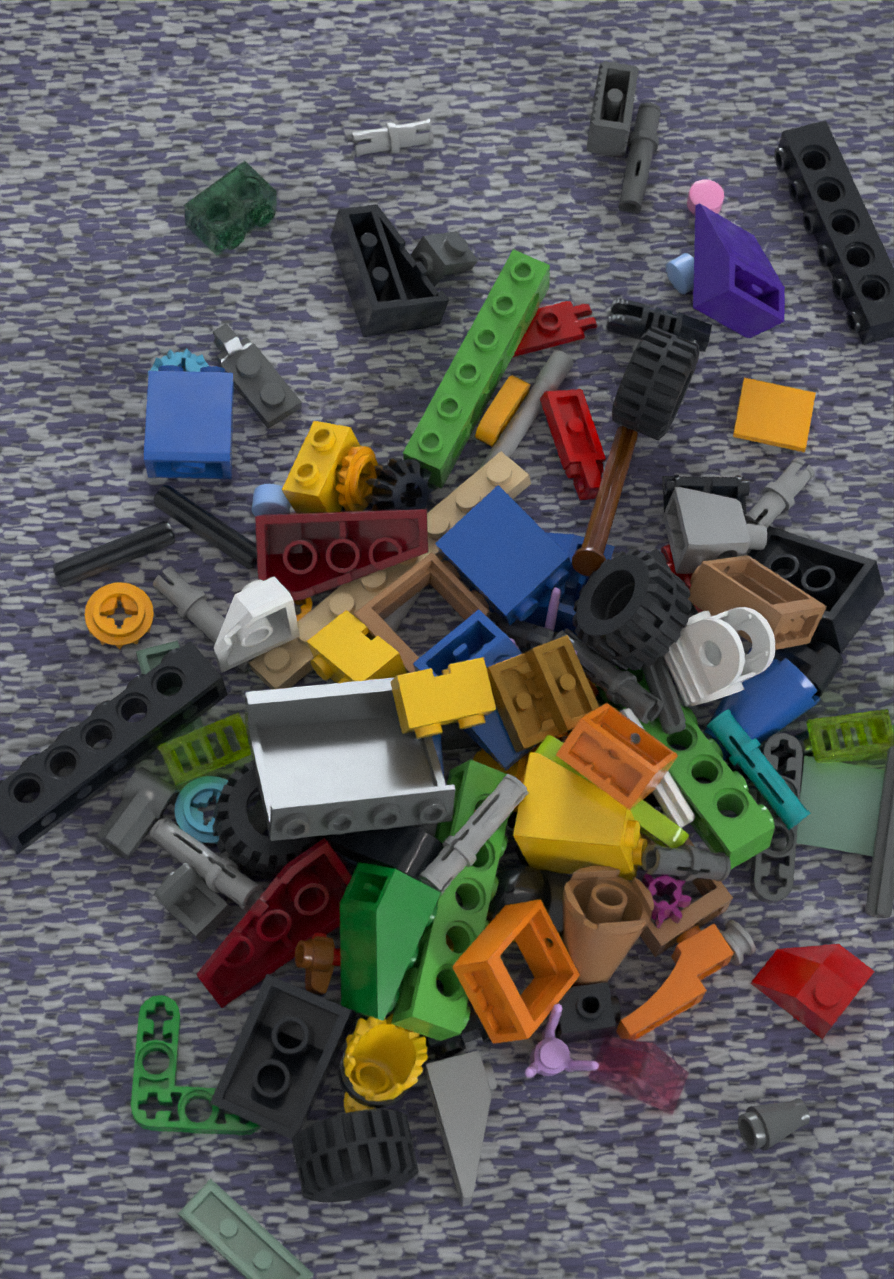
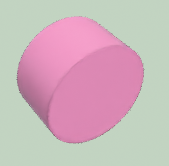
M699 180L690 188L687 207L695 215V205L700 203L718 214L724 201V191L718 183L712 180Z

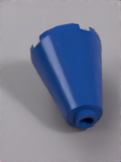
M786 658L782 661L773 659L770 666L764 672L742 682L744 690L723 697L709 723L722 712L729 709L752 740L756 738L761 744L813 708L821 699L819 696L814 695L817 692L815 686L793 663ZM706 727L703 734L707 739L712 738L716 741L723 753V760L725 761L727 758H730L731 755L711 729Z

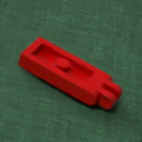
M564 301L538 308L513 357L584 339L585 330L598 327L594 317L578 319L592 314L590 305L581 304L573 306L571 301Z

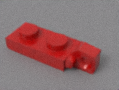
M583 390L545 391L540 401L563 470H565L568 479L574 478L573 485L580 500L595 499L602 480L601 475L604 473L603 462L606 460Z

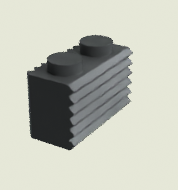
M608 61L600 63L586 147L590 153L616 157L625 156L639 70L636 66Z

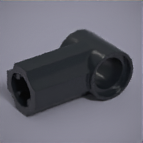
M820 641L777 649L773 658L779 661L786 658L793 663L815 686L817 692L814 695L819 697L822 696L843 664L841 655L833 647Z

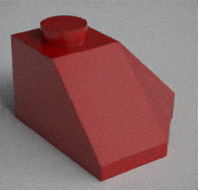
M840 944L781 948L774 952L751 981V984L823 1039L875 971Z

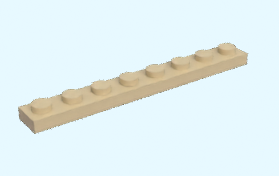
M500 451L427 513L428 553L341 585L297 622L300 637L255 657L249 662L251 670L271 690L291 688L313 669L310 661L314 657L307 640L345 610L354 616L356 611L431 552L442 560L435 543L497 485L514 499L531 485L529 474Z

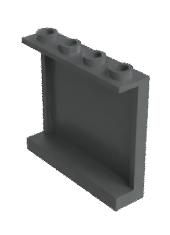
M394 678L245 692V728L271 841L452 821L455 787L445 783L432 736L416 739L415 731L402 734L390 684Z

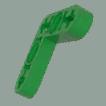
M157 995L147 999L139 1011L131 1111L136 1124L150 1131L249 1135L258 1131L261 1128L260 1125L251 1121L248 1124L240 1123L239 1116L235 1114H225L226 1124H217L220 1111L219 1107L210 1104L212 1113L204 1122L196 1123L187 1118L185 1110L189 1102L194 1099H204L210 1103L216 1088L175 1086L181 1023L179 1007L174 1000L167 996ZM157 1007H165L166 1015L173 1016L172 1020L164 1021L162 1032L163 1039L172 1037V1043L161 1040L144 1042L145 1036L154 1039V1022L151 1019H147V1016L155 1014ZM159 1051L168 1056L169 1066L161 1074H150L143 1067L144 1058L151 1052ZM152 1096L158 1098V1103L161 1106H173L171 1097H180L177 1106L179 1121H170L172 1118L171 1111H157L155 1119H147L146 1111L139 1110L140 1105L148 1104L149 1097Z

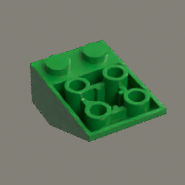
M358 862L340 902L341 1006L353 1012L384 1021L387 1013L393 1010L398 1001V988L405 972L413 966L419 952L417 945L421 936L437 914V901L441 894L440 891L397 869Z

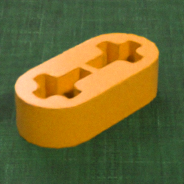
M514 375L508 377L478 425L475 433L477 440L491 447L494 446L529 393L530 384Z

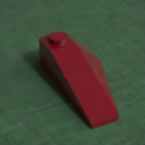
M427 509L282 513L255 516L258 580L265 581L274 576L288 590L293 600L309 598L429 552Z
M325 838L286 864L197 972V977L221 1008L262 981L266 974H272L293 959L296 946L300 940L307 941L312 939L316 933L327 935L340 926V902L352 878V874Z

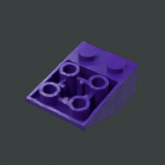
M700 203L695 205L693 308L746 338H752L785 322V287L755 236Z

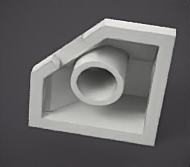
M274 576L265 581H253L247 584L241 592L234 595L214 646L217 664L221 673L300 637L293 598Z

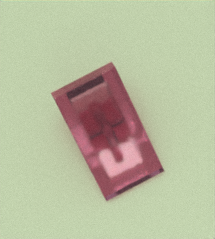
M605 1036L595 1060L599 1064V1068L594 1071L591 1070L588 1079L673 1115L689 1072L654 1043Z

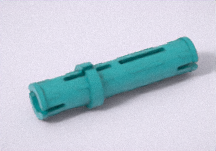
M729 709L725 710L714 718L707 727L711 729L731 755L729 761L733 766L737 764L740 766L789 831L811 814L810 811L803 806L784 779L759 750L761 746L756 738L752 740L733 717L732 712Z

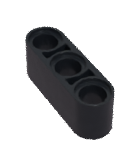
M413 826L325 836V839L336 852L351 860L394 868L420 882L419 875L424 872L444 848L442 842Z

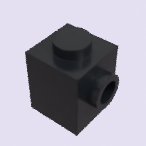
M608 982L570 987L557 1003L562 1006V1011L556 1027V1036L564 1043L612 1036L616 1023L621 1021V1009L617 995L610 996Z

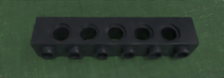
M824 120L782 131L778 148L774 152L776 165L780 171L786 172L789 179L790 197L794 203H800L804 212V228L807 234L814 235L817 241V254L822 267H828L833 277V293L837 300H843L847 308V323L850 331L853 334L858 333L863 345L894 337V268L827 121Z
M191 641L181 648L169 651L159 665L147 674H140L133 678L123 692L112 700H106L97 705L92 711L91 716L76 727L73 726L65 729L58 735L55 743L41 753H35L26 758L21 764L20 769L5 780H0V835L17 855L228 696L222 676ZM171 687L181 688L180 691L174 695H163V693ZM134 714H146L145 717L138 722H128L130 717ZM100 740H111L110 743L104 748H93V746ZM66 766H76L68 775H57ZM33 792L40 793L34 801L21 803L26 795Z

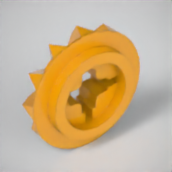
M359 446L350 448L348 455L341 460V471L337 473L339 476V482L336 486V490L339 492L338 502L344 506L345 511H363L369 503L364 497L372 493V487L366 483V480L377 478L374 466H378L374 451L370 447Z
M118 582L105 585L95 591L86 604L84 615L90 634L96 637L102 645H115L120 649L123 645L130 643L137 645L141 637L146 633H150L154 611L150 598L143 590L129 583ZM118 601H121L125 614L132 615L131 617L124 618L120 629H117L113 618H107L108 615L115 614L116 608H118Z

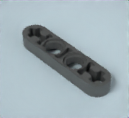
M777 733L766 741L761 748V752L777 771L778 757L771 755V751H774L779 744L784 745V751L790 753L792 757L783 763L782 775L791 774V779L782 775L781 777L800 800L802 746L794 736L786 733ZM757 789L756 803L764 805L769 810L774 819L775 828L781 830L786 837V846L783 850L775 852L767 848L752 857L751 890L760 901L771 904L783 900L792 891L798 824L788 831L784 822ZM762 858L770 861L785 860V865L779 863L775 866V880L782 882L783 887L777 888L774 894L769 893L767 885L761 884V879H765L770 874L771 862L762 863Z

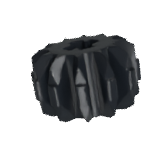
M396 457L388 459L387 465L379 464L374 466L377 475L376 479L370 478L366 480V483L372 487V493L365 496L364 499L368 503L374 504L371 511L416 510L436 506L429 499V494L435 491L437 487L434 484L427 483L432 472L426 468H420V463L414 459L407 458L402 460V458Z

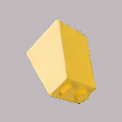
M530 752L523 783L529 794L519 803L513 833L528 865L537 870L573 874L578 869L585 867L606 866L619 869L618 876L626 880H632L633 876L636 878L638 865H642V856L647 847V840L642 838L640 823L634 819L631 810L593 783L539 753Z

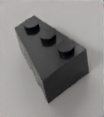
M377 204L339 209L330 238L363 337L418 330L440 325L449 302L448 297L442 290L437 291L426 276L427 269L421 262L416 263L404 247L405 240Z

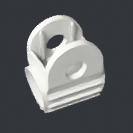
M737 607L711 616L709 611H703L689 618L686 627L682 628L680 632V638L669 647L670 651L664 655V658L685 706H694L744 690L743 681L764 672L772 663L776 647L775 637L768 621L754 609ZM739 630L745 631L752 640V649L749 654L744 653L743 644L737 634Z

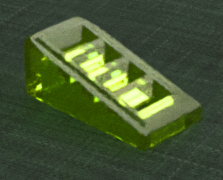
M888 709L815 718L806 721L816 763L887 758L888 749L894 746V731ZM864 727H869L872 745H868ZM850 728H855L859 743L858 747L854 746ZM827 729L832 750L826 751L821 730ZM836 729H841L845 743V748L843 749L840 748Z
M239 712L158 746V750L176 788L251 755L246 728ZM229 726L232 727L241 748L235 752L232 751L223 729ZM215 733L225 755L219 759L216 758L207 737ZM199 740L209 762L202 766L191 744ZM183 747L193 769L188 772H184L175 751Z

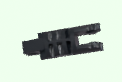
M616 298L612 301L610 308L612 316H609L606 324V329L609 332L640 340L642 335L650 327L654 326L698 344L699 351H706L712 330L711 324L680 312L676 316L672 314V310L667 309L666 311L660 307L652 310L648 304Z

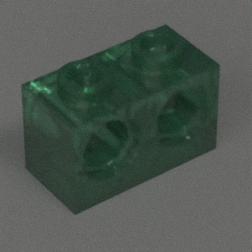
M243 161L184 204L185 225L217 256L225 249L233 250L237 248L245 239L246 234L256 226L259 228L265 227L273 220L277 212V191L246 161ZM251 199V200H254V201L246 202V201H243V200ZM221 221V222H224V223H222V224H214L213 222Z

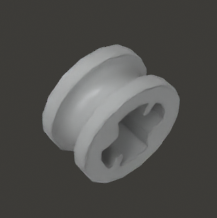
M730 920L725 925L726 930L724 932L722 930L719 931L734 952L730 962L739 966L744 961L743 955L751 956L754 954L756 946L749 933L739 923Z

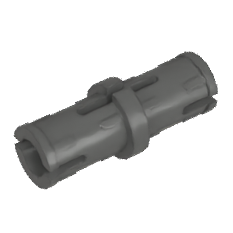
M649 845L644 850L642 856V866L648 874L673 875L678 880L680 879V881H693L696 878L724 881L729 876L731 870L730 858L725 856L724 852L698 851L696 847L691 845H681L678 848Z

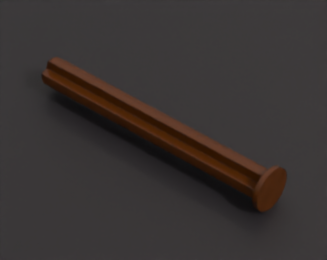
M620 426L616 430L582 547L575 551L572 557L574 569L584 576H590L593 571H597L601 564L606 561L603 554L638 437L636 431L624 426Z

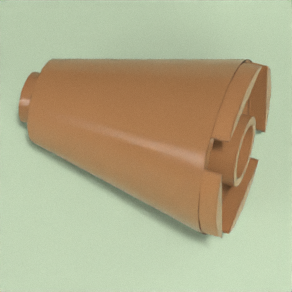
M590 866L578 869L573 873L571 880L566 882L563 889V943L580 974L572 987L608 982L650 922L654 908L651 892L634 876L632 882L618 876L619 869L606 866Z

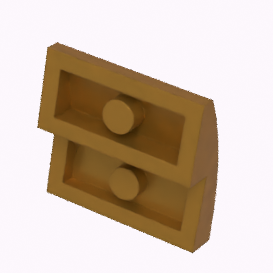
M568 635L486 668L495 705L516 753L542 743L547 735L556 737L574 729L582 717L599 708Z

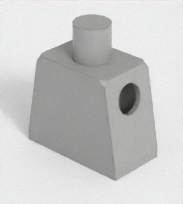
M675 487L663 518L676 573H694L702 561L745 556L748 549L763 550L767 542L766 526L746 524L742 505L737 499L683 487Z

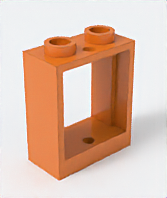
M608 703L582 717L556 753V756L629 810L655 790L679 756ZM633 733L640 736L639 743L632 741L631 736Z
M541 899L505 905L452 966L493 1044L529 1039L552 1011L553 1006L561 1000L580 976ZM514 939L534 976L532 982L521 995L500 958V955Z

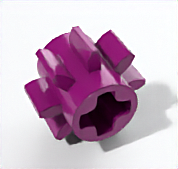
M646 873L643 876L642 883L651 892L654 908L651 919L655 920L656 928H660L663 921L671 918L673 922L678 924L683 916L677 907H688L691 902V897L682 895L681 889L685 881H680V879L676 881L669 877V875H661L653 879L651 875ZM655 894L660 897L667 894L670 896L669 903L665 900L657 903L654 901Z

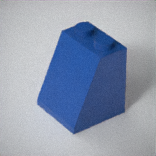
M164 365L160 366L158 371H149L144 440V463L148 478L232 479L233 373H226L224 368L217 366L202 367L200 372H184V369L180 366Z
M499 485L435 543L443 561L450 562L459 573L460 579L471 590L479 592L488 603V606L509 625L516 619L523 621L528 618L538 607L539 603L537 600L547 590L559 589L570 577L568 571L572 568L569 556Z

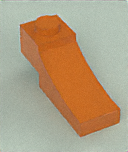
M715 924L702 931L699 926H695L676 939L678 945L671 956L676 965L658 991L637 1010L623 1018L616 1029L625 1046L701 1002L707 991L701 980L727 966L734 954Z

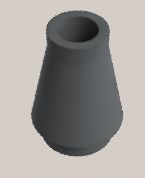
M799 1098L788 1102L749 1106L746 1112L738 1117V1128L748 1148L751 1150L760 1148L766 1151L798 1128L808 1125L810 1115L805 1103Z

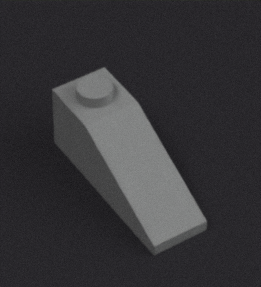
M479 1050L428 1063L424 1070L425 1081L461 1207L470 1205L473 1198L492 1097L491 1090L497 1088L492 1065L490 1062L483 1063Z

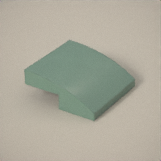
M803 756L799 801L811 814L798 824L796 843L873 857L885 770Z

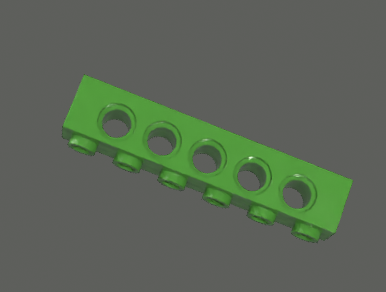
M514 249L507 259L403 452V460L407 458L414 459L420 463V468H426L432 472L428 480L429 483L443 488L550 287L549 264Z
M630 668L622 670L629 671L636 676L637 683L650 693L642 668L634 671ZM595 684L599 691L596 699L601 705L608 703L619 712L626 709L621 704L616 705L608 700L606 692ZM681 705L686 719L685 729L671 735L663 732L659 718L654 719L652 722L649 721L648 724L643 723L639 719L646 732L679 755L668 771L695 815V819L690 823L711 852H724L725 856L730 858L731 869L770 847L775 829L771 813L764 805H758L749 794L748 785L743 776L737 771L732 772L723 760V753L719 745L712 738L707 739L698 727L695 714L688 706ZM679 744L684 746L686 750H675L670 745ZM705 777L711 780L712 782L708 784L699 783L694 778ZM730 810L738 816L726 817L720 811Z
M471 759L451 769L447 785H454L455 787L452 821L439 822L435 838L443 843L449 835L455 836L473 815L474 809L477 810L497 788L506 773ZM512 812L476 853L477 860L472 866H465L446 888L445 892L439 896L437 914L433 922L425 928L417 945L419 948L417 959L413 966L405 972L401 981L399 998L391 1024L438 1041L460 1035L467 1025L470 1016V1007L467 1005L469 998L452 966L489 925L486 917L490 901L495 896L498 888L496 872L499 859L507 847L505 830L508 818ZM456 893L460 895L463 901V908L456 901ZM446 935L453 942V951L449 949L446 943ZM436 978L443 984V995L437 989Z

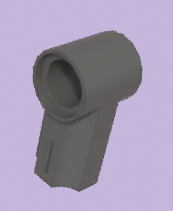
M140 767L127 782L121 795L122 801L97 834V841L119 857L129 860L154 824L161 818H164L162 814L170 804L175 805L180 790L144 767Z

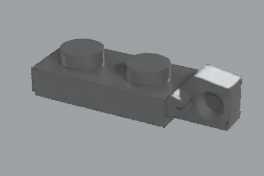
M227 324L213 331V342L222 352L216 356L220 367L224 368L226 373H233L234 387L268 429L302 408L301 400L254 343L252 344L247 337L240 341Z

